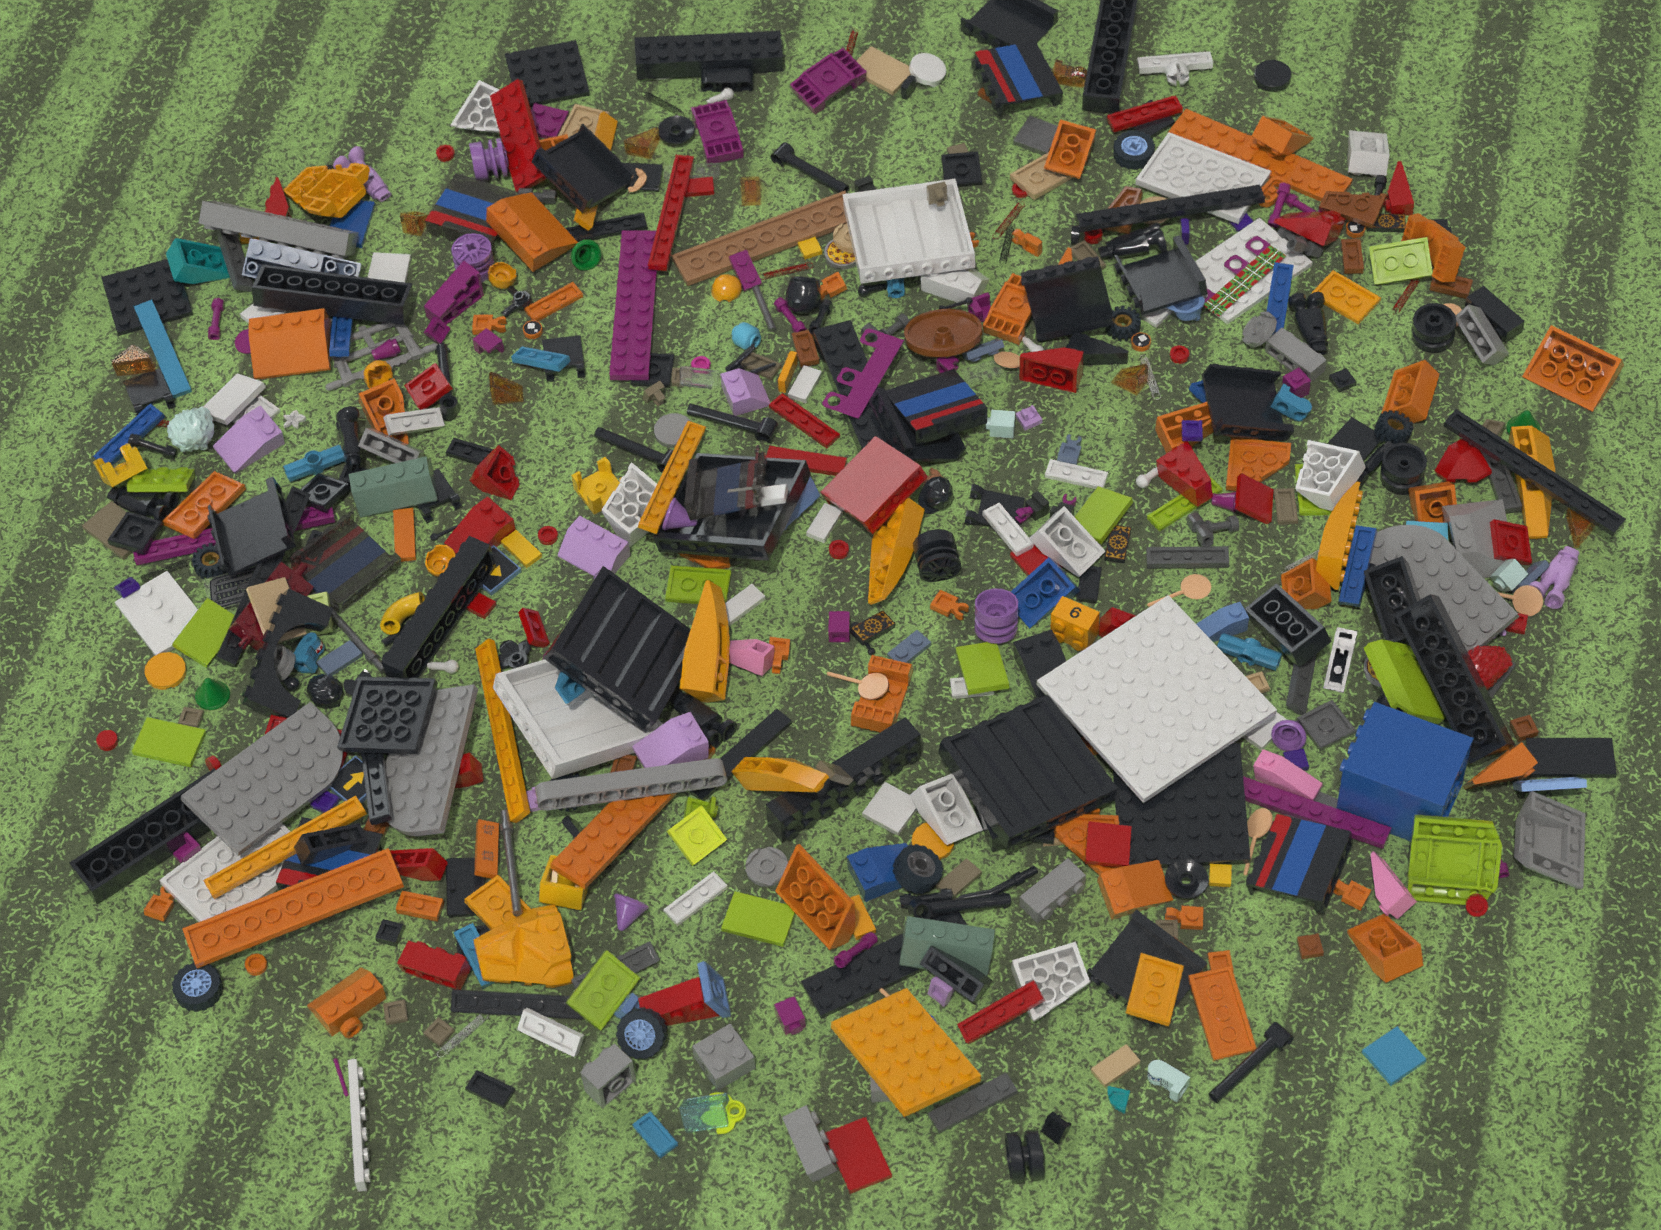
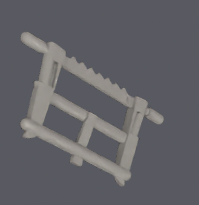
M382 322L369 328L363 325L358 327V332L351 335V342L363 338L368 347L350 353L349 357L332 356L334 368L338 369L341 380L338 379L326 384L325 388L327 391L342 387V385L348 387L356 383V380L364 379V370L352 374L347 362L371 354V350L387 341L384 340L375 344L370 336L372 334L395 326L399 335L392 337L391 340L396 338L398 343L403 341L408 353L386 361L392 369L394 366H400L401 363L406 364L408 360L424 357V354L435 351L438 344L433 343L420 349L413 339L415 336L411 334L405 324L396 325Z

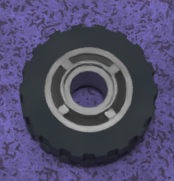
M911 844L903 848L893 863L895 879L906 890L916 894L930 892L943 875L942 862L937 854L931 849L926 848V846H920L919 844Z

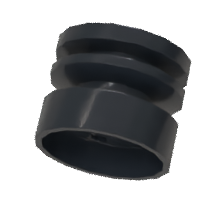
M943 529L929 530L920 534L914 540V555L917 560L919 575L923 580L927 582L949 580L959 573L961 561L957 552L954 535L950 531Z

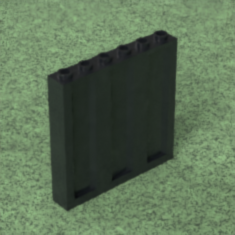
M697 453L674 497L697 520V524L692 527L663 530L662 522L658 533L653 537L658 551L769 561L811 476L806 460ZM765 461L764 472L756 474L755 488L787 484L788 494L786 503L748 509L742 508L734 512L714 516L718 471L741 466L739 490L747 489L749 466Z
M602 566L589 583L543 659L647 732L656 723L681 679L684 649L691 629L633 588L629 583Z
M1049 695L1037 697L1025 705H1018L1009 712H1002L993 719L984 720L972 728H965L960 733L947 736L940 742L939 756L1006 849L1114 801L1117 794V786Z

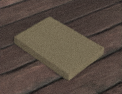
M110 501L84 523L82 528L121 559L125 560L133 552L109 545L107 540L126 514V511L113 501Z

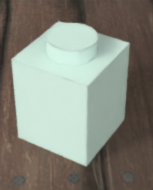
M991 410V418L987 417L986 429L990 430V437L1013 438L1015 411Z
M1516 559L1505 560L1490 578L1494 581L1493 584L1498 590L1506 592L1512 591L1528 573Z

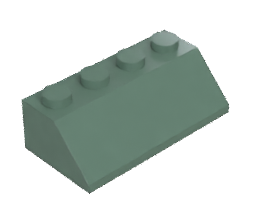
M427 457L349 474L351 491L360 518L438 501L433 467Z
M907 916L904 923L899 966L927 970L920 965V962L930 946L933 945L975 967L987 976L993 950L995 929Z

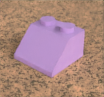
M739 368L720 374L721 386L733 415L737 416L769 406L770 400L759 375Z

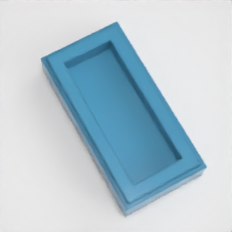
M651 1111L632 1124L633 1128L659 1158H662L678 1146L677 1141Z

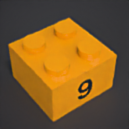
M1062 596L1051 613L1050 630L1052 629L1059 643H1067L1077 651L1084 650L1093 644L1099 634L1100 612Z

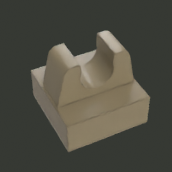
M945 181L926 186L929 205L944 206V201H948Z
M658 381L644 390L642 399L646 403L653 401L657 406H660L664 403L663 400H665L663 395L665 386L661 381Z

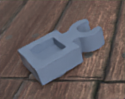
M1068 434L1066 443L1062 442L1057 461L1077 465L1082 446L1080 445L1082 438L1079 436L1074 441L1071 440V434Z

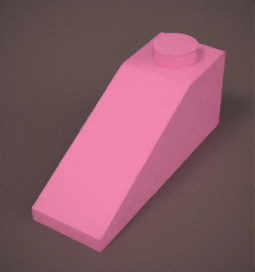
M1264 749L1253 765L1256 780L1311 800L1316 798L1323 786V783L1283 756Z
M1373 851L1370 855L1375 894L1381 903L1379 907L1387 916L1391 914L1398 919L1417 901L1387 862Z

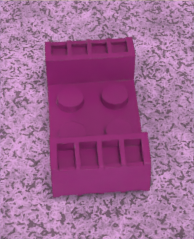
M843 47L834 53H830L805 70L790 84L791 91L816 115L825 109L826 101L849 85L854 89L865 81L867 71Z
M727 99L691 107L692 120L695 129L697 128L707 166L743 158V147Z

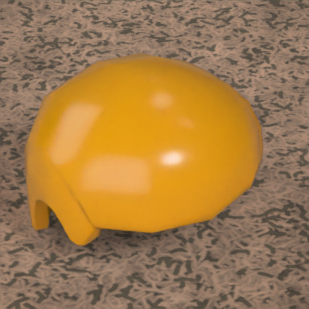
M504 262L494 263L488 269V280L496 288L507 289L516 280V269H513Z
M728 274L718 276L711 288L712 297L719 302L721 300L731 302L737 299L742 291L739 279Z
M372 361L364 369V381L369 389L393 378L392 368L386 361Z
M436 545L433 550L427 553L425 567L430 574L439 577L448 567L450 559L455 557L456 554L448 545Z

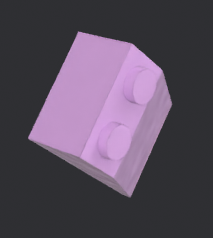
M260 405L242 416L213 445V448L236 474L284 445L285 442L280 428Z
M691 712L670 719L633 745L632 749L642 766L648 768L708 758L709 742Z

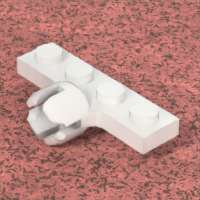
M1209 51L1137 57L1139 74L1163 72L1167 75L1170 84L1177 86L1176 81H1179L1180 86H1182L1189 80V70L1213 68V60Z

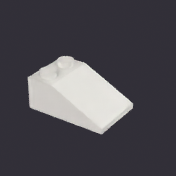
M1349 130L1348 172L1354 175L1386 176L1390 155L1387 134Z
M1065 506L1053 514L1029 538L1043 554L1055 560L1077 577H1080L1105 552Z
M953 774L924 784L910 794L919 814L946 845L983 830L962 786Z

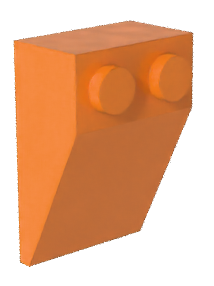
M1267 116L1261 117L1252 134L1257 139L1256 142L1264 147L1270 146L1272 148L1271 151L1279 156L1282 154L1290 155L1314 139L1285 120Z
M1060 119L1044 169L1080 179L1095 141L1096 129Z
M1521 742L1506 751L1462 787L1470 789L1512 781L1516 778L1520 781L1535 771L1533 766L1538 762Z
M1159 860L1119 867L1100 873L1097 878L1111 920L1133 914L1136 909L1142 911L1173 901L1171 892L1166 887L1165 876Z
M1385 913L1347 930V934L1372 971L1385 983L1423 966L1421 944Z

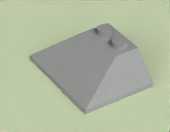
M1503 499L1442 506L1444 522L1450 526L1454 548L1484 579L1490 578L1504 562L1494 559L1490 521L1493 519L1507 522Z
M1531 791L1516 818L1514 858L1526 868L1577 889H1583L1586 813Z

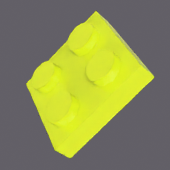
M702 805L666 831L692 866L727 840Z

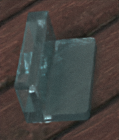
M728 1093L685 1099L679 1107L685 1132L727 1127L729 1121L725 1107L729 1103Z

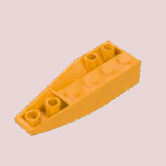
M1533 426L1511 427L1508 443L1555 472L1549 437ZM1514 473L1518 495L1523 506L1522 516L1524 525L1528 526L1529 539L1548 538L1552 497Z
M1357 481L1345 492L1331 512L1323 531L1318 552L1316 571L1334 590H1339L1340 582H1343L1346 570L1343 569H1346L1349 558L1346 554L1350 553V541L1353 540L1354 529L1352 528L1356 527L1357 516L1354 515L1359 514L1363 491L1359 490L1360 482Z
M909 497L898 506L896 511L873 534L868 604L870 605L886 599L898 583L911 559L913 542L918 537L925 509Z
M710 580L705 581L684 649L680 689L703 703L725 700L729 667L730 640L726 605L721 587Z
M744 757L731 771L746 790L818 792L824 787V782L829 778L826 773L793 758Z

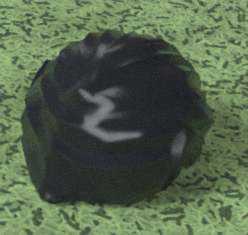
M321 674L313 676L308 681L306 687L307 696H309L310 701L316 707L332 709L340 706L343 689L337 678H334L332 675Z

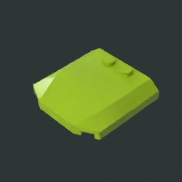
M1381 639L1370 642L1364 647L1365 653L1391 708L1396 709L1399 707L1404 713L1435 724H1440L1447 719L1410 645Z
M1414 815L1407 889L1416 901L1465 905L1466 899L1471 894H1482L1488 899L1498 887L1502 842L1493 821Z

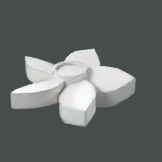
M294 410L290 415H283L284 419L287 420L284 423V428L293 425L295 429H298L299 423L306 420V417L299 414L297 410Z

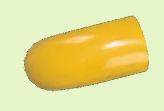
M417 592L402 597L389 606L382 616L381 630L390 635L398 633L402 622L414 615L417 606L425 600L423 593Z

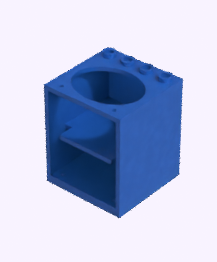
M1374 702L1371 709L1367 708L1363 717L1365 723L1363 726L1359 725L1356 731V742H1351L1347 752L1349 754L1348 759H1343L1339 771L1342 772L1336 808L1391 827L1390 834L1411 842L1414 815L1449 816L1464 782L1473 738Z

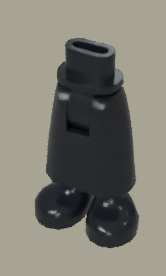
M1157 222L1143 230L1140 228L1129 234L1126 233L1105 242L1104 246L1097 247L1101 259L1109 257L1111 260L1115 255L1123 258L1149 252L1150 245H1155L1161 253L1167 252V245L1164 234Z
M1314 292L1306 299L1303 293H1295L1289 297L1288 303L1296 312L1294 318L1305 342L1315 352L1321 355L1327 354L1326 319L1324 310L1320 308L1325 301L1324 294Z
M347 406L336 414V428L339 432L343 448L344 461L350 472L355 473L358 472V467L361 464V450L358 446L359 424L356 422L360 414L358 408Z
M114 486L107 495L109 500H113L115 504L132 513L149 518L153 517L162 522L178 506L179 501L177 492L169 491L162 499L160 492H127V487Z
M680 691L670 698V702L674 704V709L678 712L679 716L691 712L709 742L708 749L712 747L718 748L721 740L726 742L734 735L737 724L733 720L727 719L722 722L721 715L690 694Z

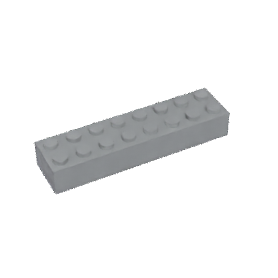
M214 200L202 201L199 224H203L205 229H223V233H241L240 236L259 237L261 241H277V244L283 246L296 245V249H314V253L324 255L325 253H332V257L342 259L343 257L348 258V255L355 254L359 232Z

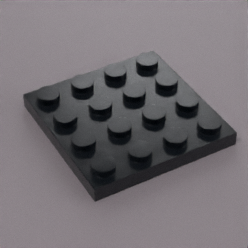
M576 40L505 53L511 83L517 79L523 81L530 107H533L534 103L544 105L590 96Z
M167 259L101 277L118 336L143 330L134 306L149 300L153 301L162 324L193 316L183 282L174 281Z
M358 677L338 742V750L342 752L418 754L437 689V680L435 678Z

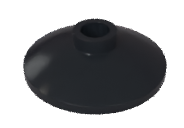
M679 115L665 118L658 126L660 139L668 144L685 143L695 133L693 122L689 118Z
M1189 859L1178 860L1172 863L1166 870V887L1173 895L1179 898H1196L1203 894L1208 886L1209 878L1207 871L1196 861ZM1188 880L1190 884H1184L1182 881Z

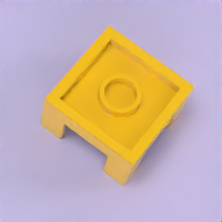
M128 443L121 446L119 449L126 462L120 463L114 468L110 462L104 463L102 458L93 461L105 484L114 487L147 469L137 447L134 446L132 448Z
M606 457L597 461L598 471L584 479H582L580 471L571 475L574 490L594 515L602 511L612 492L620 484L612 473L611 463Z

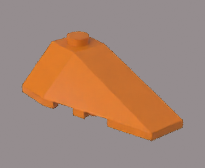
M395 378L358 393L359 403L371 427L388 435L383 417L388 414L405 412L403 394ZM408 433L391 436L409 445Z

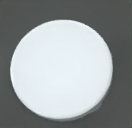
M929 53L915 55L909 66L911 75L916 77V83L920 82L931 87L938 86L946 74V67L943 61Z

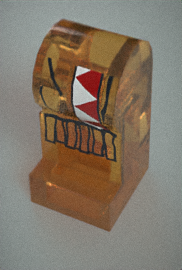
M1056 59L1052 72L1058 84L1079 88L1084 87L1087 69L1081 66L1064 65L1062 60Z

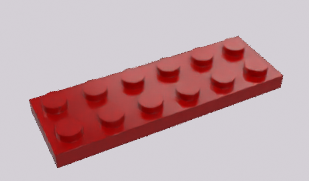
M517 79L490 95L501 140L506 149L508 165L516 193H518L519 188H532L547 179L531 163L536 150L541 148L523 81Z

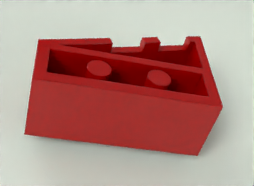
M1188 441L1183 442L1156 460L1158 476L1195 506L1199 507L1213 497L1211 479Z
M700 977L638 998L640 1008H651L653 1011L658 1012L664 1018L666 1026L719 1016L704 1001Z

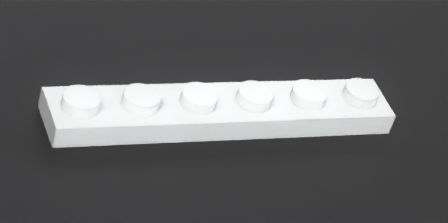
M357 1059L348 1060L354 1177L355 1185L359 1192L367 1190V1183L371 1182L370 1170L369 1168L366 1169L365 1163L369 1161V1150L364 1146V1141H368L367 1127L363 1128V1121L367 1120L366 1107H362V1100H366L365 1088L361 1087V1080H364V1069L359 1067Z

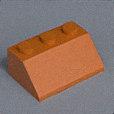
M1426 360L1395 370L1381 413L1384 411L1388 412L1389 410H1392L1393 413L1399 411V415L1405 414L1404 417H1409V422L1412 423L1425 420L1428 416L1440 374Z
M361 967L309 1003L307 1007L330 1035L334 1036L340 1031L342 1024L351 1017H361L385 1000L386 995L383 986L374 975Z

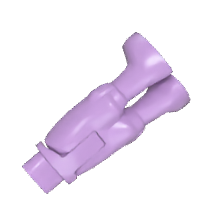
M359 146L354 147L349 152L348 159L345 156L338 157L334 161L333 168L336 169L335 165L341 164L343 168H348L351 163L366 165L364 162V150ZM369 166V178L363 184L366 193L373 199L383 202L391 196V192L375 169Z
M1565 546L1550 562L1549 568L1542 573L1541 581H1533L1529 584L1541 592L1543 599L1549 586L1554 584L1553 589L1545 598V606L1557 609L1561 608L1564 604L1565 596L1562 592L1570 586V579L1578 563V556L1580 554L1578 550Z

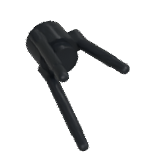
M752 344L737 359L725 367L726 371L738 368L745 370L746 368L742 361L755 350V345ZM774 362L748 372L755 374L776 366V363Z

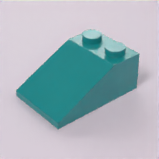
M175 238L166 252L174 281L195 284L230 278L219 246Z

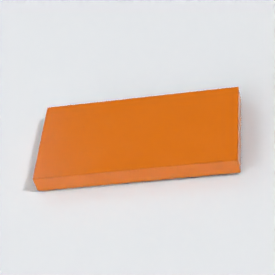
M214 471L163 520L164 526L195 539L210 525L207 515H209L208 506L211 505L217 514L224 511L246 490L245 484Z
M1232 966L1188 975V981L1212 1060L1217 1061L1253 1052L1256 1049V1044Z

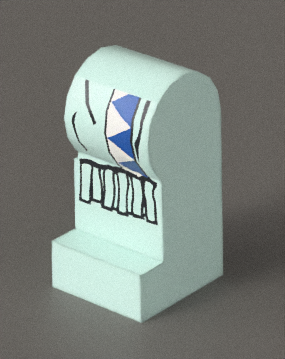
M1154 1060L1148 1066L1147 1078L1149 1082L1169 1090V1098L1178 1102L1189 1087L1190 1077L1161 1060Z

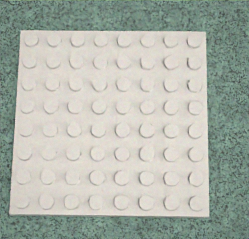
M1169 595L1037 680V686L1043 693L1049 695L1062 714L1143 803L1270 719L1277 712V709Z

